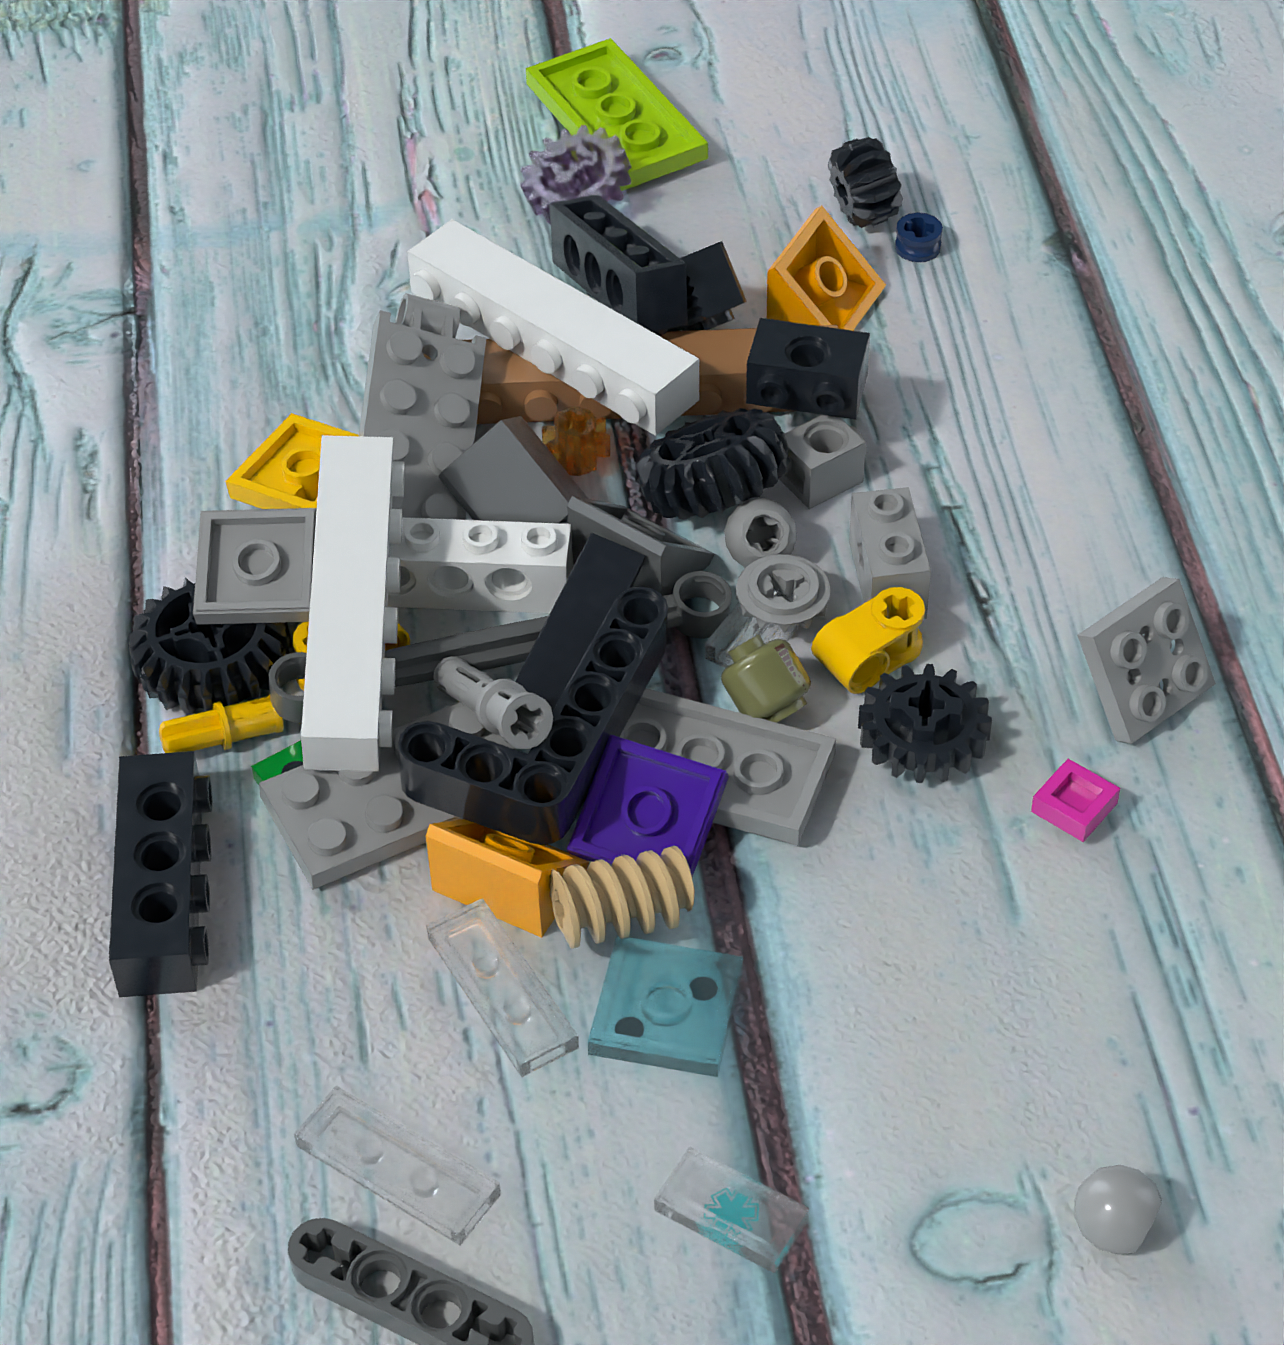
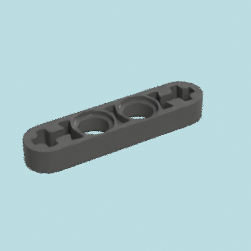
M328 1218L311 1219L302 1223L292 1232L288 1241V1256L297 1282L318 1295L418 1345H490L489 1339L501 1342L507 1334L514 1336L515 1345H534L533 1327L528 1318L518 1310L338 1221ZM327 1245L332 1246L335 1261L321 1256L315 1264L310 1263L309 1250L321 1252ZM341 1265L349 1269L346 1280H344ZM385 1270L393 1272L399 1277L400 1283L398 1288L392 1294L385 1297L375 1298L368 1296L360 1288L363 1280L369 1274L376 1271ZM435 1301H450L460 1308L459 1318L452 1325L445 1328L430 1327L421 1319L423 1310ZM476 1317L479 1319L480 1333L472 1329Z

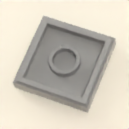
M317 508L201 511L193 609L196 624L309 622Z

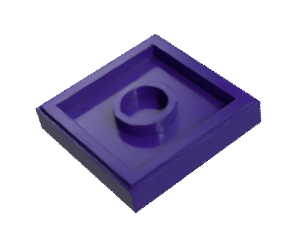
M610 734L567 851L574 856L591 862L603 859L611 866L614 859L622 855H628L636 861L638 855L642 852L652 850L660 856L663 849L677 846L685 856L693 877L729 775L725 770Z

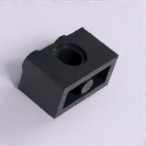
M760 318L747 359L746 404L856 420L868 375L870 333Z

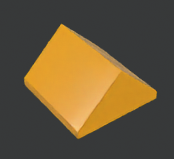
M823 206L816 208L767 271L766 319L816 326L837 325L838 329L854 331L886 284Z
M465 819L429 824L426 833L433 891L541 938L555 919L549 886L552 869L559 872L562 876L565 868L570 865L578 864L586 871L589 865V861L551 845L529 843Z

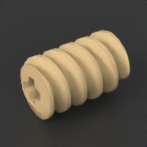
M677 846L663 849L660 856L654 851L649 850L640 853L636 861L628 855H622L615 858L611 866L608 862L601 859L591 862L587 871L582 866L574 864L566 867L562 876L554 869H552L550 874V897L554 916L559 929L563 932L571 949L580 947L581 928L584 927L588 928L596 944L605 942L606 923L612 922L620 939L630 936L631 918H637L644 934L653 933L655 914L661 913L669 930L678 928L680 909L685 908L687 911H690L694 904L692 875L685 856Z

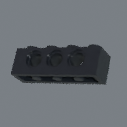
M598 194L550 203L552 260L557 267L598 302L658 336L666 334L670 328L688 325L686 263Z
M194 751L119 756L109 963L119 998L197 992L198 965H208L209 963L208 933L206 926H199V913L210 912V888L207 874H200L201 862L211 861L210 829L208 824H202V813L212 812L213 799L210 776H199Z

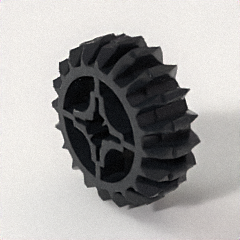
M739 408L733 412L722 410L717 415L709 417L703 415L697 421L685 422L684 426L676 430L667 431L664 438L654 440L650 444V448L642 452L640 461L636 464L639 474L638 481L645 500L650 503L654 513L662 514L663 518L671 519L678 517L679 519L686 520L694 515L704 518L709 513L717 511L723 513L729 507L735 505L742 506L743 502L751 497H760L763 489L774 487L778 483V478H781L788 471L787 465L790 463V458L787 450L789 446L785 434L773 414L765 413L760 409L747 411V409Z
M186 577L182 588L174 590L163 586L161 600H146L144 613L134 616L133 632L129 634L130 641L128 646L135 677H138L139 683H142L149 699L159 698V701L162 702L166 710L180 705V708L188 716L198 708H203L205 711L213 710V704L221 702L223 707L239 704L242 700L252 701L259 699L260 689L270 690L269 672L273 664L279 658L290 654L291 639L287 622L196 624L193 615L195 583H192Z

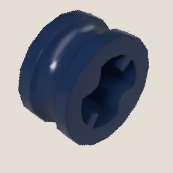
M920 212L910 213L901 217L896 226L895 249L897 254L905 260L918 263L936 258L940 254L942 243L940 240L943 231L941 221L935 216Z

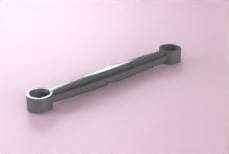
M707 571L687 573L676 582L673 594L663 596L668 605L667 629L676 627L681 633L689 637L703 639L716 636L724 630L728 623L732 592L728 583L714 573ZM690 598H706L716 603L719 608L710 612H698L688 608L683 602ZM548 616L385 650V658H395V687L434 680V670L438 663L450 656H457L480 671L525 662ZM305 652L290 653L279 658L269 672L271 704L281 718L291 722H302L304 696L290 695L280 688L291 680L305 679L307 656Z

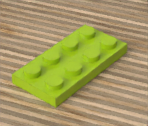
M611 38L526 68V84L620 191L639 186L642 183L708 159V142Z

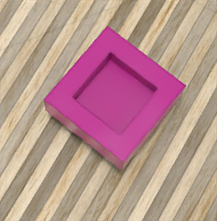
M1068 758L1033 796L1031 812L1084 842L1118 804L1120 788Z

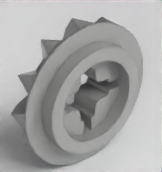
M778 554L760 558L749 564L741 572L736 584V599L740 602L743 617H755L760 629L770 624L779 625L785 634L793 624H798L808 629L814 617L825 616L831 588L826 574L813 562L795 555ZM773 587L776 591L780 590L784 595L793 593V602L786 601L781 596L773 598Z

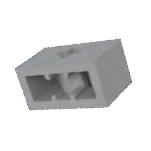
M909 487L852 493L849 543L864 603L874 598L881 591L891 587L911 589L924 601V619H927L931 569Z

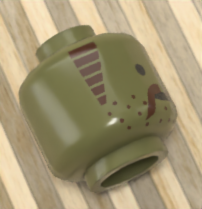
M757 634L728 652L734 663L724 669L721 674V682L739 713L777 723L807 704L803 695L810 689V677L786 640L774 639L764 643L761 636Z

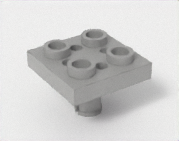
M1160 578L1077 635L1116 741L1134 743L1216 684L1180 579ZM1174 639V640H1175V649H1174V651L1171 653V651H1170V649L1172 648V643H1171V641ZM1161 680L1164 684L1163 690L1160 689L1159 683Z

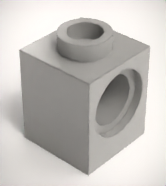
M821 415L784 433L789 446L787 452L790 463L787 465L788 471L778 479L808 509L863 482L865 455L867 453L866 442L858 429L849 426L840 417Z

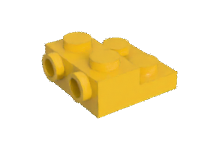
M291 413L225 481L231 499L260 509L317 508L322 435H359Z

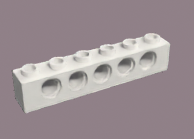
M402 517V544H390V557H400L399 593H388L387 607L550 613L573 569L571 524Z

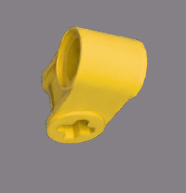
M903 587L885 589L849 613L834 618L824 625L812 642V654L849 692L853 694L863 693L867 687H873L878 683L880 675L883 673L890 674L901 666L914 661L920 655L923 639L918 626L922 624L925 616L924 601L911 589Z

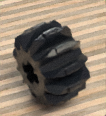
M866 137L860 140L856 138L832 150L828 161V169L831 174L829 181L833 185L834 197L839 202L840 211L846 214L847 220L853 226L858 225L860 228L871 224L875 226L888 221L889 217L898 214L899 207L902 206L903 201L900 192L902 184L897 177V168L894 167L890 153L884 149L883 143L877 138Z

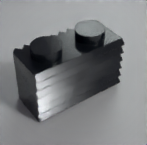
M720 241L681 257L680 259L686 263L688 325L670 328L668 332L710 330L734 320L735 317L731 309L746 303L747 300L723 242Z

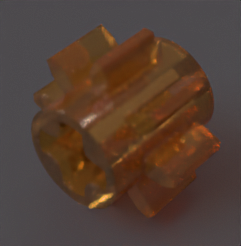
M570 407L556 412L554 426H542V442L571 476H582L592 471H597L598 457L605 458L611 455L610 435L606 434V419L604 417L596 419L595 415L586 408Z

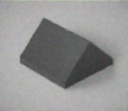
M522 416L499 421L438 476L473 520L566 524L568 523L567 506L571 497L588 499Z
M572 496L568 503L567 513L568 524H571L573 565H575L592 532L645 555L643 566L632 588H652L661 593L662 596L673 594L676 582L683 575L694 571H704L714 557V553L625 506Z

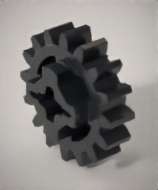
M926 664L923 674H914L908 665H904L901 668V678L896 680L892 676L883 673L880 675L879 689L867 687L865 690L864 704L859 705L858 729H861L860 745L862 748H872L873 764H883L888 760L892 762L891 776L899 777L907 769L914 771L916 783H923L926 772H935L942 782L948 781L949 768L955 767L966 774L970 771L971 757L982 759L985 755L986 741L990 740L992 717L988 716V698H976L977 684L974 681L966 682L962 685L957 684V671L954 669L949 670L941 677L935 675L933 664ZM923 719L928 721L927 726H922Z

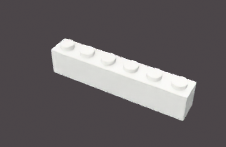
M451 219L407 251L410 286L413 294L459 307L461 311L460 324L473 328L495 341L501 348L514 352L536 365L542 372L553 375L577 389L583 396L594 399L618 413L627 422L635 423L656 436L699 401V358L457 221Z
M322 435L301 729L304 770L379 771L380 747L392 748L393 710H382L383 695H394L395 658H385V643L397 644L398 608L387 607L388 593H399L400 557H390V544H402V509H392L393 496L404 497L405 462L394 461L393 437Z

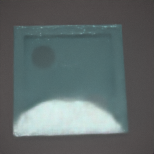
M616 935L588 1038V1055L718 1077L742 977L743 957L629 937L620 939Z

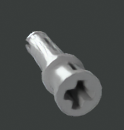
M457 656L444 658L434 670V682L441 684L437 688L475 711L477 719L483 728L496 735H501L508 744L518 749H530L538 746L547 738L552 728L553 714L550 705L544 698L532 692H527L522 685L511 679L494 680ZM519 728H523L524 730L528 731V733L525 734L524 732L519 730Z

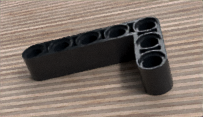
M646 587L630 588L623 591L615 599L552 711L553 723L547 738L538 746L531 748L528 754L437 722L423 721L408 726L401 733L398 741L400 782L403 792L408 798L417 803L529 843L546 845L553 844L562 839L569 831L587 797L610 734L620 737L664 656L668 623L666 599L661 593Z

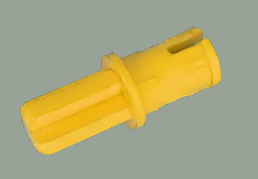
M270 695L264 698L223 707L221 702L213 704V710L163 721L160 724L159 737L165 753L196 751L217 745H222L224 750L232 748V742L275 732L280 733L283 732L284 726L283 718L273 708Z

